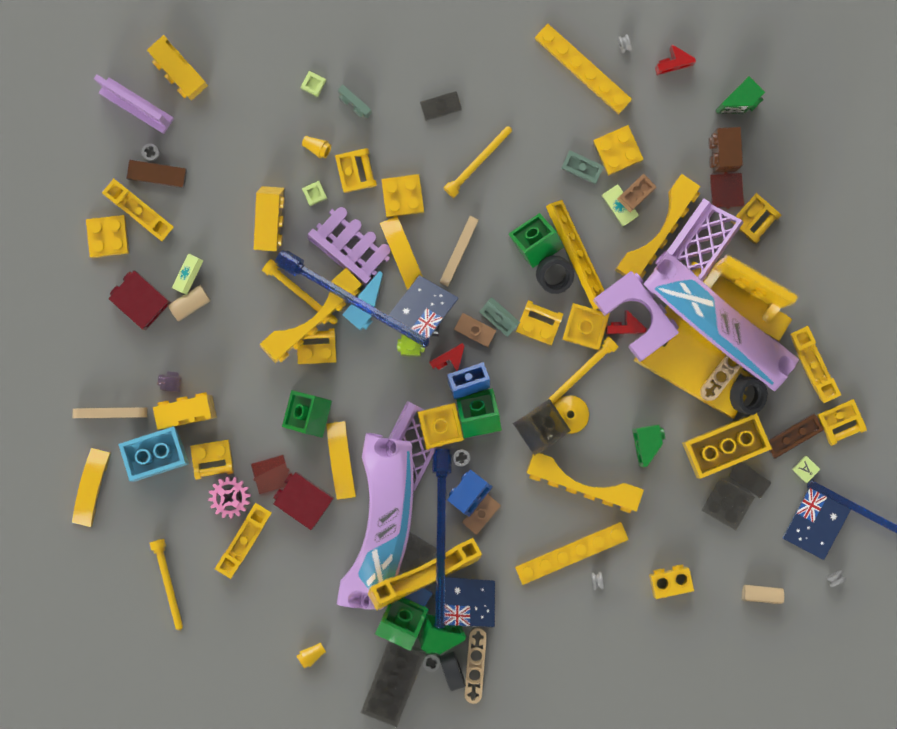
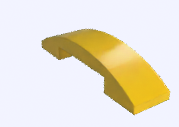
M114 178L103 190V195L160 241L163 242L174 228V226Z
M398 216L381 222L380 225L408 290L419 275L422 276Z
M809 326L791 333V339L801 364L821 401L826 403L841 396L834 378H831L815 345L816 341Z
M346 422L326 424L337 500L356 497Z
M91 448L80 480L72 523L92 527L96 512V501L111 452Z
M257 503L254 504L235 538L216 565L215 570L230 579L233 577L272 512Z

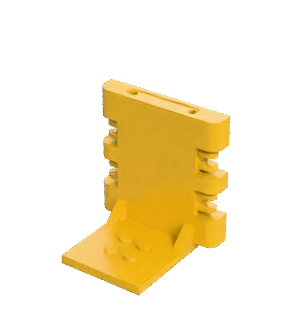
M729 255L716 262L703 282L748 321L779 342L792 321L789 316L779 310L794 304L798 296ZM692 261V262L690 263V265L698 264L697 262H694V261ZM701 268L691 270L697 277L702 272ZM666 305L664 307L667 312L665 315L669 320L673 319L679 327L677 329L679 333L641 362L636 357L633 361L727 417L734 419L738 411L731 405L730 390L737 381L736 379L739 374L743 377L753 376L744 371L741 366L715 400H704L700 395V389L726 354ZM729 357L728 364L731 367H736L738 363ZM719 371L716 374L717 381L724 382L726 380V374L723 371ZM712 380L710 381V383L714 385L710 389H705V391L707 392V397L710 395H714L712 393V390L715 387H718V389L720 388V386L716 385ZM743 394V402H744L745 399L747 398V396H746L745 394Z

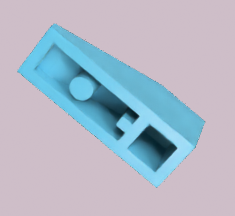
M380 271L342 314L360 331L363 328L366 330L373 322L371 318L374 315L383 279V273Z

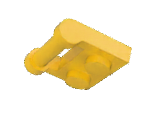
M369 148L335 155L344 193L377 186L368 157L370 155ZM357 157H361L366 177L365 182L360 181L355 159Z
M755 193L735 217L744 222L739 230L752 243L757 244L760 241L759 238L775 220L781 217V214L759 194ZM767 211L769 216L753 233L750 228Z
M528 300L516 333L551 346L564 313L553 312ZM532 311L555 320L554 324L550 325L528 316L529 312Z
M335 328L317 331L311 337L307 335L304 339L329 338L330 344H302L297 349L298 364L337 363Z
M854 399L817 414L831 446L837 444V441L853 434L867 431ZM856 421L855 426L834 434L832 431L848 422Z
M229 440L190 446L195 480L202 479L204 476L222 473L234 474ZM219 460L226 461L224 466L200 468L201 463Z

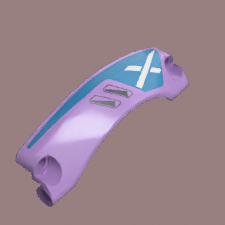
M664 251L655 263L657 266L654 272L644 282V285L711 343L765 383L770 389L776 391L788 378V375L795 368L799 359L778 341L764 333L733 309L668 251Z
M366 433L362 460L369 486L368 526L362 548L355 563L340 581L337 605L376 610L367 593L370 587L398 575L408 541L413 504L412 444L409 441L383 438L379 434Z

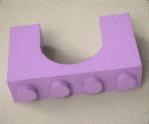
M630 271L594 298L593 302L604 316L627 301L639 302L649 310L651 315L649 330L628 346L638 361L641 362L679 333L677 331L679 327L673 319L669 320L667 318L665 308L661 304L657 305L654 301V294L649 289L644 288L641 284L643 283L642 278L637 273L634 274Z

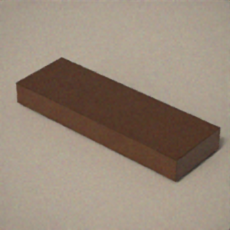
M129 160L127 179L184 188L187 169Z
M815 413L768 440L772 448L769 452L773 459L824 430Z

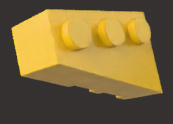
M165 35L147 49L154 59L152 61L154 66L158 70L163 69L167 73L164 77L171 84L174 82L179 87L177 91L184 99L188 97L192 101L208 86L180 52L168 41Z
M261 186L256 192L254 250L277 251L279 246H282L283 235H280V231L284 224V216H282V209H284L285 205L284 188Z
M206 392L195 394V397L188 399V396L177 398V402L169 403V400L158 402V406L153 407L157 430L217 418L212 395H207Z

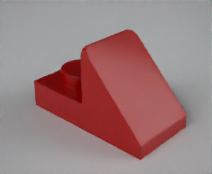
M671 45L669 50L672 60L670 58L660 60L655 67L657 75L691 67L696 63V59L678 47Z
M628 310L624 311L625 325H622V322H611V326L606 327V335L647 332L646 327Z
M461 343L430 361L431 367L433 369L437 367L440 370L447 366V361L450 360L455 370L458 371L464 344Z

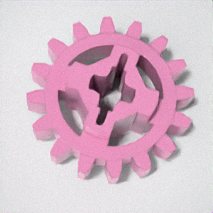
M226 477V482L219 479V485H212L215 490L209 491L213 497L209 498L208 501H213L214 503L210 507L217 508L216 515L222 512V518L229 514L231 519L234 517V513L240 516V510L244 512L247 510L244 505L250 504L246 500L251 496V494H246L249 487L243 488L244 481L237 483V477H234L232 481L230 477ZM234 485V487H232V489L227 490L223 486ZM240 491L242 493V502L239 500L238 495ZM233 493V501L225 503L228 498L226 494ZM218 494H219L220 497H221V502H220V503H218V500H217V495H218ZM230 505L236 507L235 510H225Z

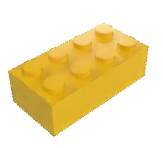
M757 413L747 415L682 442L696 478L699 479L772 449Z

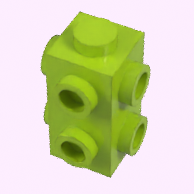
M406 331V335H401V339L397 340V351L401 352L402 356H421V352H425V340H422V337L412 331Z

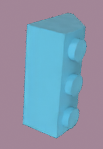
M175 426L119 444L129 481L135 482L189 464L184 445Z

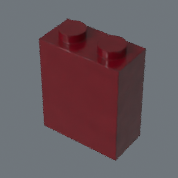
M134 270L124 276V282L120 286H116L111 290V296L108 299L142 330L146 331L171 302Z
M290 473L284 481L287 485L283 490L279 489L273 497L275 499L273 504L309 530H313L334 497L300 473Z

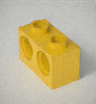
M683 564L672 566V570L665 571L664 568L653 570L654 574H649L655 599L694 591L690 569L684 567ZM684 574L685 581L677 584V575ZM660 578L666 579V585L663 588H658L657 581Z

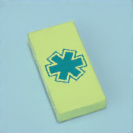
M617 184L602 194V197L623 227L639 215L635 209L629 212L617 200L623 193Z
M188 254L172 288L187 295L203 260Z

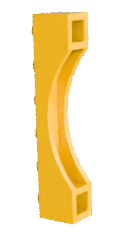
M681 174L668 192V213L660 232L647 245L627 252L615 271L623 276L632 271L643 278L646 274L645 267L647 264L652 265L657 258V255H655L658 248L663 249L668 241L666 239L669 232L671 234L674 233L679 225L676 223L680 217H685L689 211L688 204L690 201L693 203L700 195L698 190L701 186Z
M345 268L332 280L328 298L313 318L298 327L272 332L260 343V347L275 364L278 361L283 362L289 356L288 352L293 348L295 350L304 343L303 339L307 335L309 337L314 335L318 331L317 326L321 323L326 324L333 317L331 314L334 311H341L347 305L346 301L350 297L354 299L361 293L359 289L362 284Z
M533 451L526 473L530 474V479L539 482L541 478L548 480L547 484L556 488L559 485L565 486V491L573 494H576L577 491L584 493L583 497L593 501L595 497L602 499V504L613 507V504L621 506L620 510L630 514L632 510L637 512L644 489L627 483L610 487L583 485L567 476L552 457Z
M471 538L418 568L386 579L370 587L367 594L377 611L479 561L482 553L474 538Z

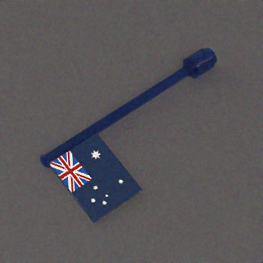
M280 251L275 260V263L282 270L293 276L301 274L419 343L422 345V348L429 345L430 336L458 300V297L419 275L390 314L387 315L308 269L304 265V260L290 251Z
M435 449L432 457V473L436 474L438 480L436 623L434 626L438 629H442L446 625L495 627V581L445 577L446 477L452 473V454H450L449 449Z
M811 479L807 483L808 491L782 539L825 560L851 510L897 533V525Z

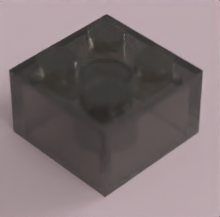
M550 399L536 406L513 423L534 456L549 448L571 431Z

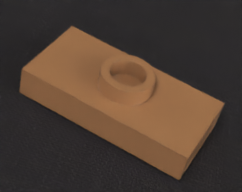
M643 174L617 200L631 212L657 187Z
M462 313L454 328L455 331L487 348L497 331Z
M487 494L471 516H466L462 523L477 535L501 505Z

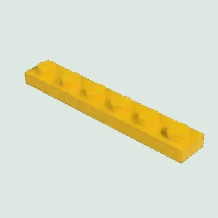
M548 23L535 36L537 42L617 114H620L632 101L623 90Z
M563 200L550 203L546 206L549 216L561 238L565 251L568 253L593 309L596 310L598 307L593 300L605 290Z
M618 522L517 565L515 569L522 585L629 539L622 523Z

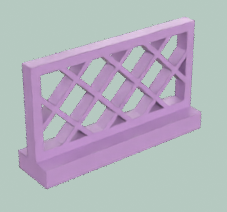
M97 74L94 77V80L102 87L99 91L100 95L162 134H165L174 120L172 116L108 77L105 80Z
M703 199L667 251L679 261L686 259L688 269L701 268L702 272L698 278L703 282L744 222ZM714 212L718 213L720 220L710 222L712 214ZM735 222L732 229L725 230L724 223ZM721 224L722 232L712 234L711 227ZM708 228L709 235L699 238L700 231ZM723 236L724 241L722 244L714 246L713 239ZM710 240L711 247L701 250L700 243ZM697 244L698 251L689 254L688 248L691 245ZM712 252V258L703 262L702 254ZM699 256L700 263L690 265L689 258Z
M407 401L389 438L407 441L405 437L406 431L413 428L415 430L417 439L409 442L414 443L418 441L421 451L412 454V457L423 454L425 460L423 465L415 467L413 462V471L416 476L413 483V490L415 491L437 447L423 449L421 440L424 438L419 436L417 430L420 423L415 424L413 417L416 411L424 409Z

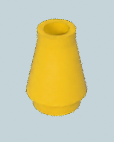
M305 136L302 141V146L319 158H327L331 151V144L326 140Z
M321 643L299 651L300 654L296 657L305 669L308 666L310 668L326 651Z

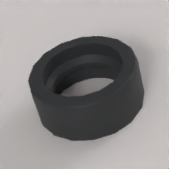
M552 255L539 263L536 269V278L545 291L551 294H559L565 292L572 285L574 271L566 259ZM556 264L563 266L566 271L563 280L555 285L548 284L544 278L547 269Z
M741 377L733 384L730 390L731 405L741 413L754 415L760 412L767 402V387L757 378ZM752 384L755 391L754 398L748 406H745L743 394L746 388Z
M452 651L441 655V666L450 690L454 691L465 687V679L455 652Z

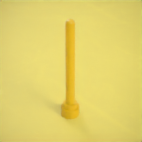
M507 126L455 181L448 182L443 187L452 198L458 195L461 189L460 186L512 132V128Z
M270 259L265 264L262 271L266 275H274L314 310L320 311L323 306L279 271L275 261ZM332 315L333 317L329 320V322L335 325L337 324L338 319L334 315Z
M608 336L603 341L602 348L546 400V404L552 406L607 353H614L619 346Z
M165 539L156 540L149 543L150 548L157 555L175 628L181 630L183 624L164 555Z

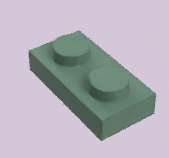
M342 84L338 89L339 99L346 105L350 103L354 107L353 111L359 117L364 116L368 119L372 114L371 109Z
M570 150L561 169L595 185L604 168L603 165Z
M492 297L479 311L507 337L520 324L514 316Z

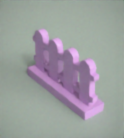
M339 207L336 211L331 209L329 212L331 216L323 225L319 223L316 226L317 231L312 229L308 233L307 239L342 269L347 268L362 286L366 287L371 281L370 275L375 276L377 274L375 269L383 260L388 262L390 259L388 257L390 247L387 244H382L379 248L373 243L376 240V235L373 232H367L365 235H362L359 232L361 229V222L355 219L348 223L345 220L347 216L345 208ZM341 223L345 229L338 237H335L332 232ZM356 236L360 241L351 250L346 245ZM370 248L374 251V254L365 262L361 257ZM341 250L347 253V255L345 256L343 253H341ZM357 262V263L360 264L362 267L359 268L355 263Z

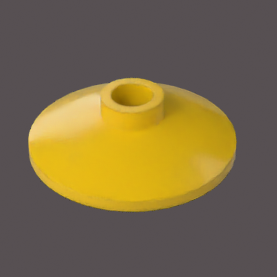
M564 396L554 403L551 410V420L559 431L567 434L577 433L586 426L589 420V410L582 399L576 396ZM568 411H573V418L567 417Z

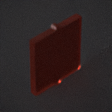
M725 172L724 174L710 175L712 205L717 208L726 209L744 206L742 173L728 174V172Z
M284 455L251 464L254 474L253 480L256 481L259 494L284 488L287 485L284 481L288 477L290 469L287 468Z

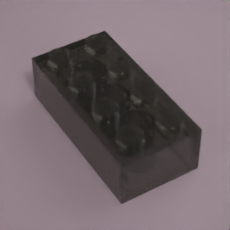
M388 641L361 713L397 727L426 652L415 646L408 650Z

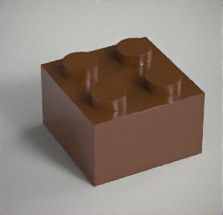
M741 127L717 128L708 140L709 149H712V156L709 159L710 168H713V173L736 172L743 166Z

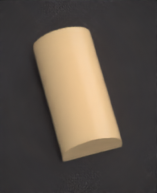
M199 285L189 291L187 295L184 294L170 303L168 307L177 321H181L211 302L203 287Z
M744 585L741 600L783 604L784 589Z

